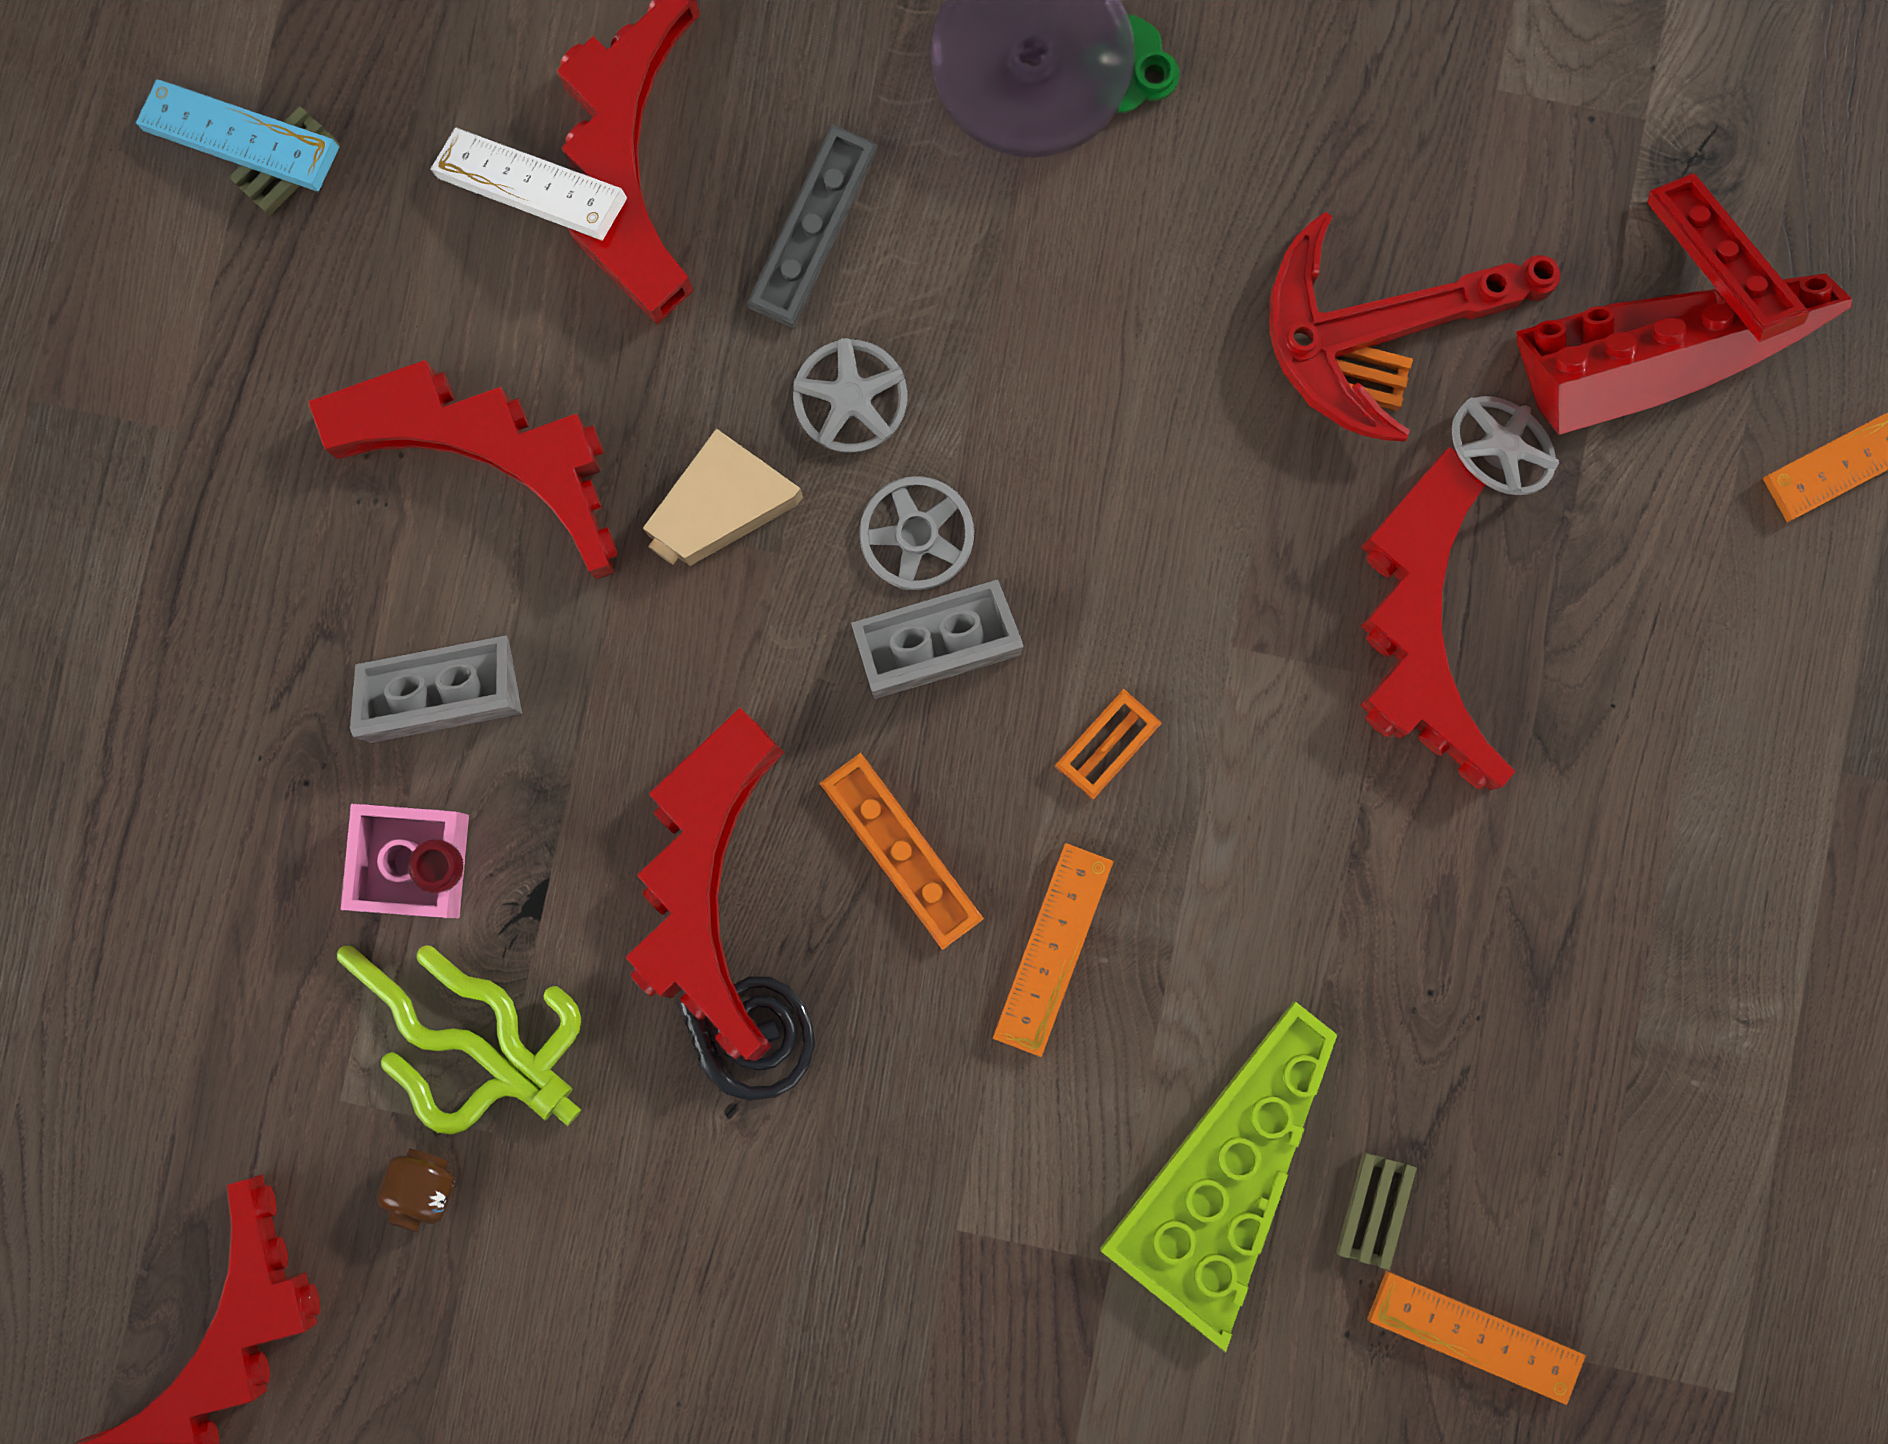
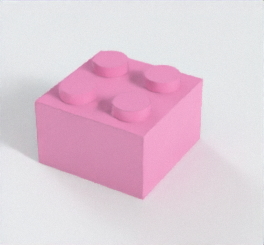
M351 804L341 910L460 918L464 868L461 879L452 889L442 893H429L421 890L414 884L410 877L408 866L411 854L416 847L425 841L435 839L447 841L459 850L465 865L469 815L454 811Z

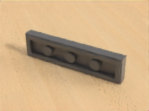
M831 124L747 302L749 309L793 329L795 328L875 158L878 144Z

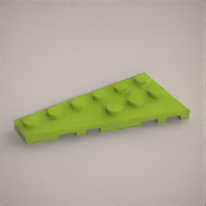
M1294 1001L1099 1248L1102 1253L1225 1352L1232 1336L1231 1331L1239 1308L1243 1305L1249 1288L1247 1285L1258 1254H1261L1285 1186L1292 1157L1296 1147L1299 1146L1304 1132L1303 1126L1314 1095H1317L1337 1038L1336 1033Z

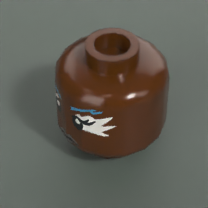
M408 1149L406 1156H396L390 1161L377 1195L378 1205L390 1212L387 1223L418 1232L421 1223L435 1224L442 1219L455 1185L454 1175L446 1169L449 1163L447 1160L419 1150Z

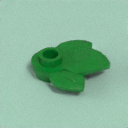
M1122 14L1120 16L1117 43L1091 47L1084 50L1081 56L1089 76L1097 83L1104 85L1098 95L1097 105L1111 112H1129L1136 109L1145 100H1163L1170 96L1178 85L1180 76L1178 64L1171 55L1162 51L1159 31L1152 24L1134 15ZM1149 71H1157L1162 75L1163 80L1153 84L1146 80L1145 74Z

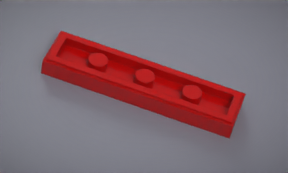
M1695 173L1650 190L1647 201L1648 205L1759 342L1806 323L1809 313L1807 308Z

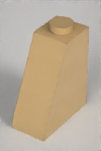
M716 428L643 529L653 539L648 546L652 551L672 565L679 558L691 566L798 506L803 499L800 487Z

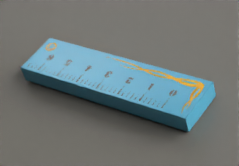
M159 79L156 80L136 121V124L147 133L319 192L339 149L337 143L331 138Z

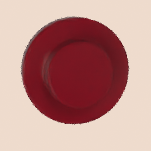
M435 839L425 841L416 847L411 854L408 867L410 877L418 888L429 893H442L452 889L459 882L463 874L464 863L459 850L447 841Z

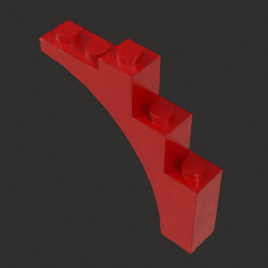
M652 0L648 6V12L634 25L629 23L615 34L611 41V47L608 50L592 36L584 45L576 44L570 48L560 62L561 66L556 70L564 89L593 117L589 122L587 120L579 122L568 133L565 139L566 143L561 148L569 165L578 173L621 188L627 196L625 203L603 241L570 228L568 230L573 240L656 325L664 320L694 290L689 277L663 246L649 219L641 191L638 150L643 112L655 77L674 44L700 16L696 0Z
M426 360L308 401L323 447L337 460L374 450L421 448L456 453L491 465L527 486L552 508L572 535L588 571L595 579L615 573L611 558L619 556L616 544L608 527L599 528L594 511L601 509L602 506L592 480L589 479L584 482L582 480L584 477L601 472L596 456L604 454L594 425L585 427L577 413L522 433V429L528 428L529 423L519 398L511 400L503 388L498 387L448 405L447 403L455 401L448 378L444 371L436 373Z
M1449 446L1361 546L1369 554L1366 557L1367 562L1377 572L1388 578L1394 575L1399 581L1360 626L1369 633L1365 638L1375 650L1386 657H1390L1393 654L1399 660L1360 706L1368 712V715L1365 717L1366 721L1385 737L1389 738L1394 734L1399 739L1408 735L1417 727L1421 731L1418 738L1427 748L1439 756L1446 752L1461 765L1457 771L1468 783L1479 790L1487 787L1491 791L1502 788L1516 771L1486 741L1465 709L1449 669L1442 633V587L1450 550L1467 511L1486 484L1477 479L1465 467L1457 452Z
M742 708L733 713L649 793L659 805L653 812L656 817L673 834H676L680 829L683 832L637 875L647 886L642 892L645 899L660 914L664 915L668 910L671 914L625 958L635 968L630 974L632 979L646 994L652 997L657 992L659 996L673 998L683 989L685 994L680 997L682 1003L700 1021L706 1016L720 1031L715 1036V1039L731 1057L737 1060L742 1055L746 1060L757 1061L771 1045L747 1014L730 977L720 938L718 896L724 855L737 818L758 782L784 754V751Z
M263 1174L227 1184L232 1225L229 1269L218 1310L197 1352L172 1385L142 1412L121 1425L82 1438L73 1444H220L217 1426L213 1420H208L207 1413L252 1402L267 1392L266 1384L270 1381L269 1362L265 1353L258 1351L257 1344L303 1333L317 1324L316 1315L320 1314V1298L316 1286L313 1283L308 1284L306 1272L285 1277L284 1268L288 1266V1252L283 1238L276 1237L272 1216H275L277 1212L276 1198L272 1187L265 1185Z

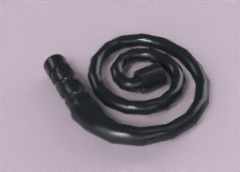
M749 976L734 984L738 994L751 988H767L782 995L793 1007L800 1022L804 1045L798 1064L788 1077L771 1086H749L737 1081L726 1070L721 1056L717 1055L718 1052L714 1041H712L708 1024L705 1023L706 1021L704 1019L700 1021L683 1003L678 1005L682 1017H684V1023L688 1028L692 1044L694 1043V1050L698 1061H700L698 1065L707 1078L727 1095L747 1101L776 1098L794 1088L810 1067L815 1047L813 1024L806 1005L790 986L772 977ZM757 995L743 1002L746 1012L749 1015L750 1011L758 1007L769 1008L779 1017L784 1027V1039L781 1048L772 1056L760 1058L757 1061L746 1060L742 1055L736 1060L723 1048L722 1050L728 1058L739 1066L761 1071L775 1068L790 1055L797 1038L796 1024L789 1009L776 998ZM774 1018L756 1025L768 1042L781 1038Z

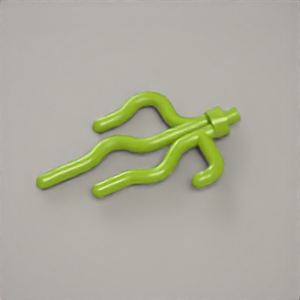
M344 945L339 948L337 952L339 963L391 1008L397 1028L408 1042L423 1050H462L496 1077L479 1087L457 1112L451 1114L444 1113L435 1105L429 1085L419 1072L398 1054L393 1052L386 1053L382 1057L381 1067L408 1092L414 1112L425 1126L437 1133L456 1134L466 1131L478 1121L493 1102L506 1096L520 1099L544 1120H547L554 1114L567 1126L580 1114L581 1109L567 1098L573 1088L551 1070L574 1042L581 1025V1015L577 1004L561 988L551 986L544 992V1001L557 1012L560 1017V1025L534 1056L520 1041L518 1017L514 1002L503 988L490 980L465 975L432 946L425 945L418 949L416 954L418 962L450 990L464 998L484 1001L492 1007L497 1019L498 1041L501 1051L507 1057L506 1059L483 1038L469 1030L454 1028L429 1030L422 1026L417 1019L411 999L395 982L351 945Z

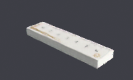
M458 128L454 129L431 167V171L440 180L602 241L627 199V196L619 187Z

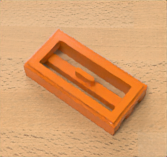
M1370 347L1342 355V357L1396 370V375L1336 359L1344 375L1393 387L1391 394L1369 388L1365 389L1380 407L1395 411L1401 408L1404 398L1402 397L1408 382V372L1413 362L1412 358Z
M1123 689L1054 767L1061 773H1064L1074 785L1083 790L1093 801L1162 722ZM1125 704L1131 712L1077 771L1070 765L1071 762ZM1138 718L1143 720L1147 725L1094 784L1090 783L1086 779L1087 775Z

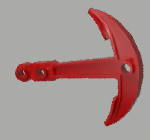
M1324 212L1310 222L1296 236L1285 252L1270 293V337L1274 353L1284 375L1309 406L1349 431L1380 440L1405 442L1410 430L1385 412L1359 382L1350 387L1335 358L1459 318L1472 320L1519 307L1524 298L1532 301L1544 300L1558 286L1561 272L1559 266L1552 258L1535 255L1528 258L1522 266L1509 262L1463 275L1458 282L1323 313L1317 309L1313 285L1319 275L1322 242L1333 218L1327 212ZM1534 268L1543 270L1549 279L1538 278L1534 273ZM1486 282L1496 283L1501 288V292L1495 293L1490 291ZM1297 333L1306 335L1310 338L1311 344L1306 346L1298 344L1294 339V335Z

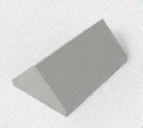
M998 580L851 623L874 699L1019 657L1023 650L1021 636Z
M507 635L355 664L350 731L354 738L369 743L522 714Z

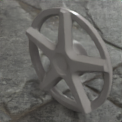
M842 338L819 348L804 362L794 381V408L801 426L817 443L839 452H862L882 444L899 427L907 407L906 381L902 369L882 348L869 342ZM853 350L874 355L886 364L890 370L867 378H861L858 375ZM834 352H838V378L835 381L806 379L809 372L821 359ZM897 384L899 393L898 406L894 418L887 425L871 404V399L878 393ZM802 394L826 400L831 404V410L820 433L811 425L805 414ZM848 418H858L876 435L871 440L856 444H844L833 441Z
M1492 396L1471 397L1458 409L1454 416L1452 440L1455 450L1465 467L1487 486L1506 494L1528 495L1541 490L1552 479L1554 471L1559 465V460L1556 459L1548 434L1542 425L1531 415V408L1529 406H1518L1508 400ZM1483 407L1497 408L1513 416L1502 426ZM1469 413L1475 418L1486 435L1481 440L1462 445L1460 425L1464 416ZM1526 425L1538 439L1543 452L1526 444L1521 439ZM1483 456L1492 466L1503 469L1506 485L1487 476L1470 458ZM1519 460H1525L1544 468L1537 482L1521 487L1518 468Z
M905 477L887 484L871 498L860 522V544L867 563L883 580L903 590H927L948 582L965 566L973 547L974 524L966 503L950 486L928 477ZM923 485L932 487L943 492L948 497L928 512H921L917 510L906 486ZM892 493L899 515L898 524L869 530L870 519L875 508L885 496ZM957 509L960 510L965 525V541L962 551L954 547L938 533L940 526ZM870 545H898L901 547L902 556L899 577L882 567L875 558ZM924 553H931L953 564L944 573L934 578L914 580Z

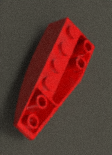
M1827 273L1783 279L1809 311L1806 323L1762 342L1755 338L1717 289L1591 307L1578 314L1557 320L1543 321L1536 326L1516 331V341L1537 408L1558 435L1659 406L1706 388L1749 368L1804 338L1852 307V298Z

